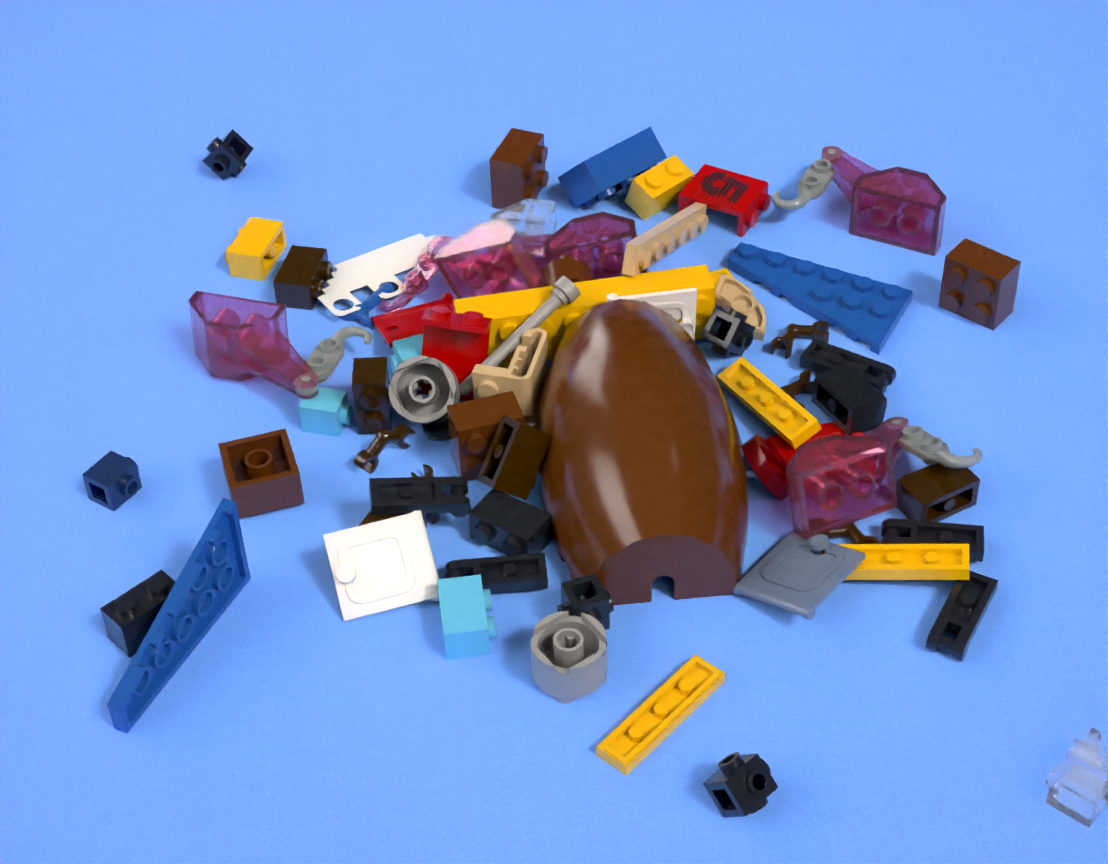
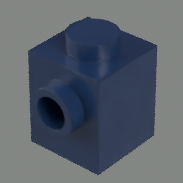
M111 450L82 474L88 498L113 512L142 488L139 467L136 462L130 457H124Z

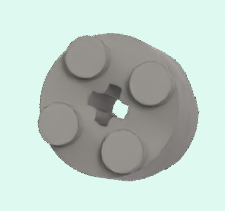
M421 355L406 359L398 365L389 384V398L394 409L405 419L417 424L433 425L448 418L447 405L460 402V383L456 374L448 365L433 357ZM423 383L430 387L432 386V390L428 392V398L418 395V392L422 390L421 384Z
M559 611L542 618L535 625L530 640L531 670L534 682L543 692L553 696L559 703L568 704L577 698L585 697L595 692L601 685L606 683L608 671L606 631L597 619L585 613H581V617L569 616V611Z

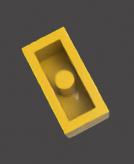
M673 155L632 180L625 202L645 221L678 201V194L693 178L694 173L676 155Z
M250 217L243 228L239 229L237 237L225 251V261L228 263L230 276L264 281L287 247L284 223Z

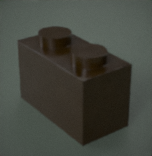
M291 246L273 281L277 307L313 310L318 300L317 298L323 295L322 289L326 281L332 277L333 264L328 260L327 249Z
M387 357L353 358L352 391L358 435L376 434L380 429L392 430L393 406L388 390L390 378Z
M503 415L477 480L493 489L527 500L530 491L536 484V476L549 448L552 435L534 426Z
M940 463L929 465L897 479L894 506L909 520L939 522L976 505L980 479L969 468L954 469L945 467Z

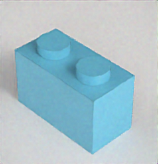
M481 574L438 579L437 589L446 660L491 654L490 639L497 638L494 616H487L486 611H492L490 588L483 589Z

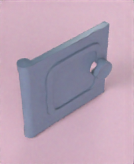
M791 531L752 570L736 583L733 593L741 597L746 596L802 615L805 619L812 620L815 616V609L866 558L865 553L831 543L828 536L824 534H817L811 537ZM815 551H824L823 555L813 554Z

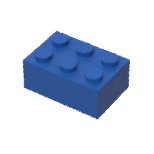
M650 126L584 160L559 176L558 179L574 208L585 204L588 208L631 185L635 177L658 165L657 163L666 159L667 156Z

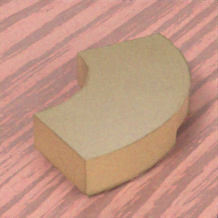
M721 274L716 284L715 304L722 307L726 312H729L730 308L748 316L746 323L756 327L753 332V339L763 341L766 330V313L763 305L758 302L752 295L753 291L745 284L730 276Z

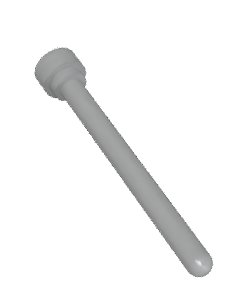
M562 276L553 284L552 296L480 365L497 367L522 343V334L525 331L537 328L560 305L572 304L581 295L576 285L567 277ZM472 373L460 383L461 395H468L473 390Z

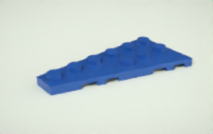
M740 242L728 258L729 270L754 284L762 283L771 288V294L778 298L782 296L789 298L793 301L792 306L818 321L829 322V327L838 326L845 330L847 337L851 340L866 342L870 345V351L877 355L880 354L912 301L913 291L898 285L880 282L866 276L848 273L838 268L816 264L809 260L784 255L781 252L770 251L752 244Z
M226 498L221 500L107 703L114 729L126 734L131 730L251 579L235 501Z

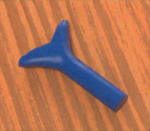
M390 282L384 283L364 300L362 304L355 305L356 307H361L360 310L337 317L345 320H359L364 326H371L369 312L384 300V298L378 295L382 292H394V286ZM352 307L346 308V309H341V310H342V311L349 310V309H351Z

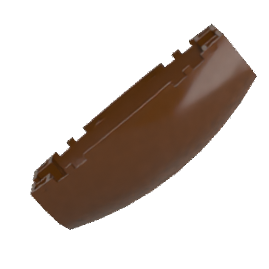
M618 299L595 305L568 324L546 373L539 403L537 428L551 434L552 438L538 472V486L543 511L552 514V534L558 547L559 557L562 562H566L572 580L596 573L604 590L609 592L613 605L651 602L652 582L660 576L673 578L674 600L735 595L733 588L740 580L744 564L745 547L747 545V472L741 448L742 441L733 413L720 385L694 340L672 315L645 301Z

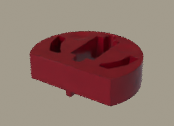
M755 434L741 445L749 465L773 495L780 500H784L796 491L787 473L790 469L783 465L776 450L762 436Z

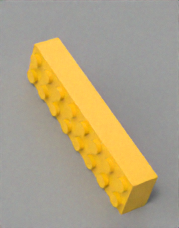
M706 264L640 273L634 277L626 275L576 282L574 284L579 289L581 295L572 304L560 305L537 328L544 329L547 332L548 361H552L568 324L593 306L606 303L608 294L615 293L619 297L696 288L695 340L704 339L700 336L715 307L716 287ZM553 286L454 299V312L464 314L467 311L482 313L484 317L492 318L488 349L489 356L552 296L551 291L554 288ZM515 350L497 367H509Z

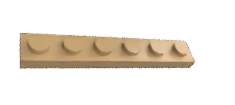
M695 202L627 242L622 274L634 277L702 234L706 230L709 220L708 215H706L707 205Z

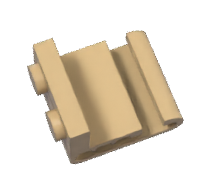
M532 328L522 334V346H517L508 368L475 364L472 371L474 399L513 391L523 415L538 416L540 397L546 373L549 369L547 332L541 328Z

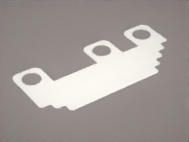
M416 234L335 264L334 267L337 271L331 273L334 278L327 280L326 283L329 286L322 289L325 294L317 299L334 315L344 316L361 309V307H356L355 305L362 303L350 291L367 285L375 292L379 289L380 284L394 282L399 286L397 291L393 293L382 292L378 295L384 299L391 298L406 292L408 289L395 274L437 258L450 270L461 271L476 265L477 259L449 236L437 238L434 235L424 237L422 234ZM455 255H463L469 261L466 265L455 266L449 262V259ZM339 299H348L354 304L351 309L345 311L337 310L333 306L334 302Z

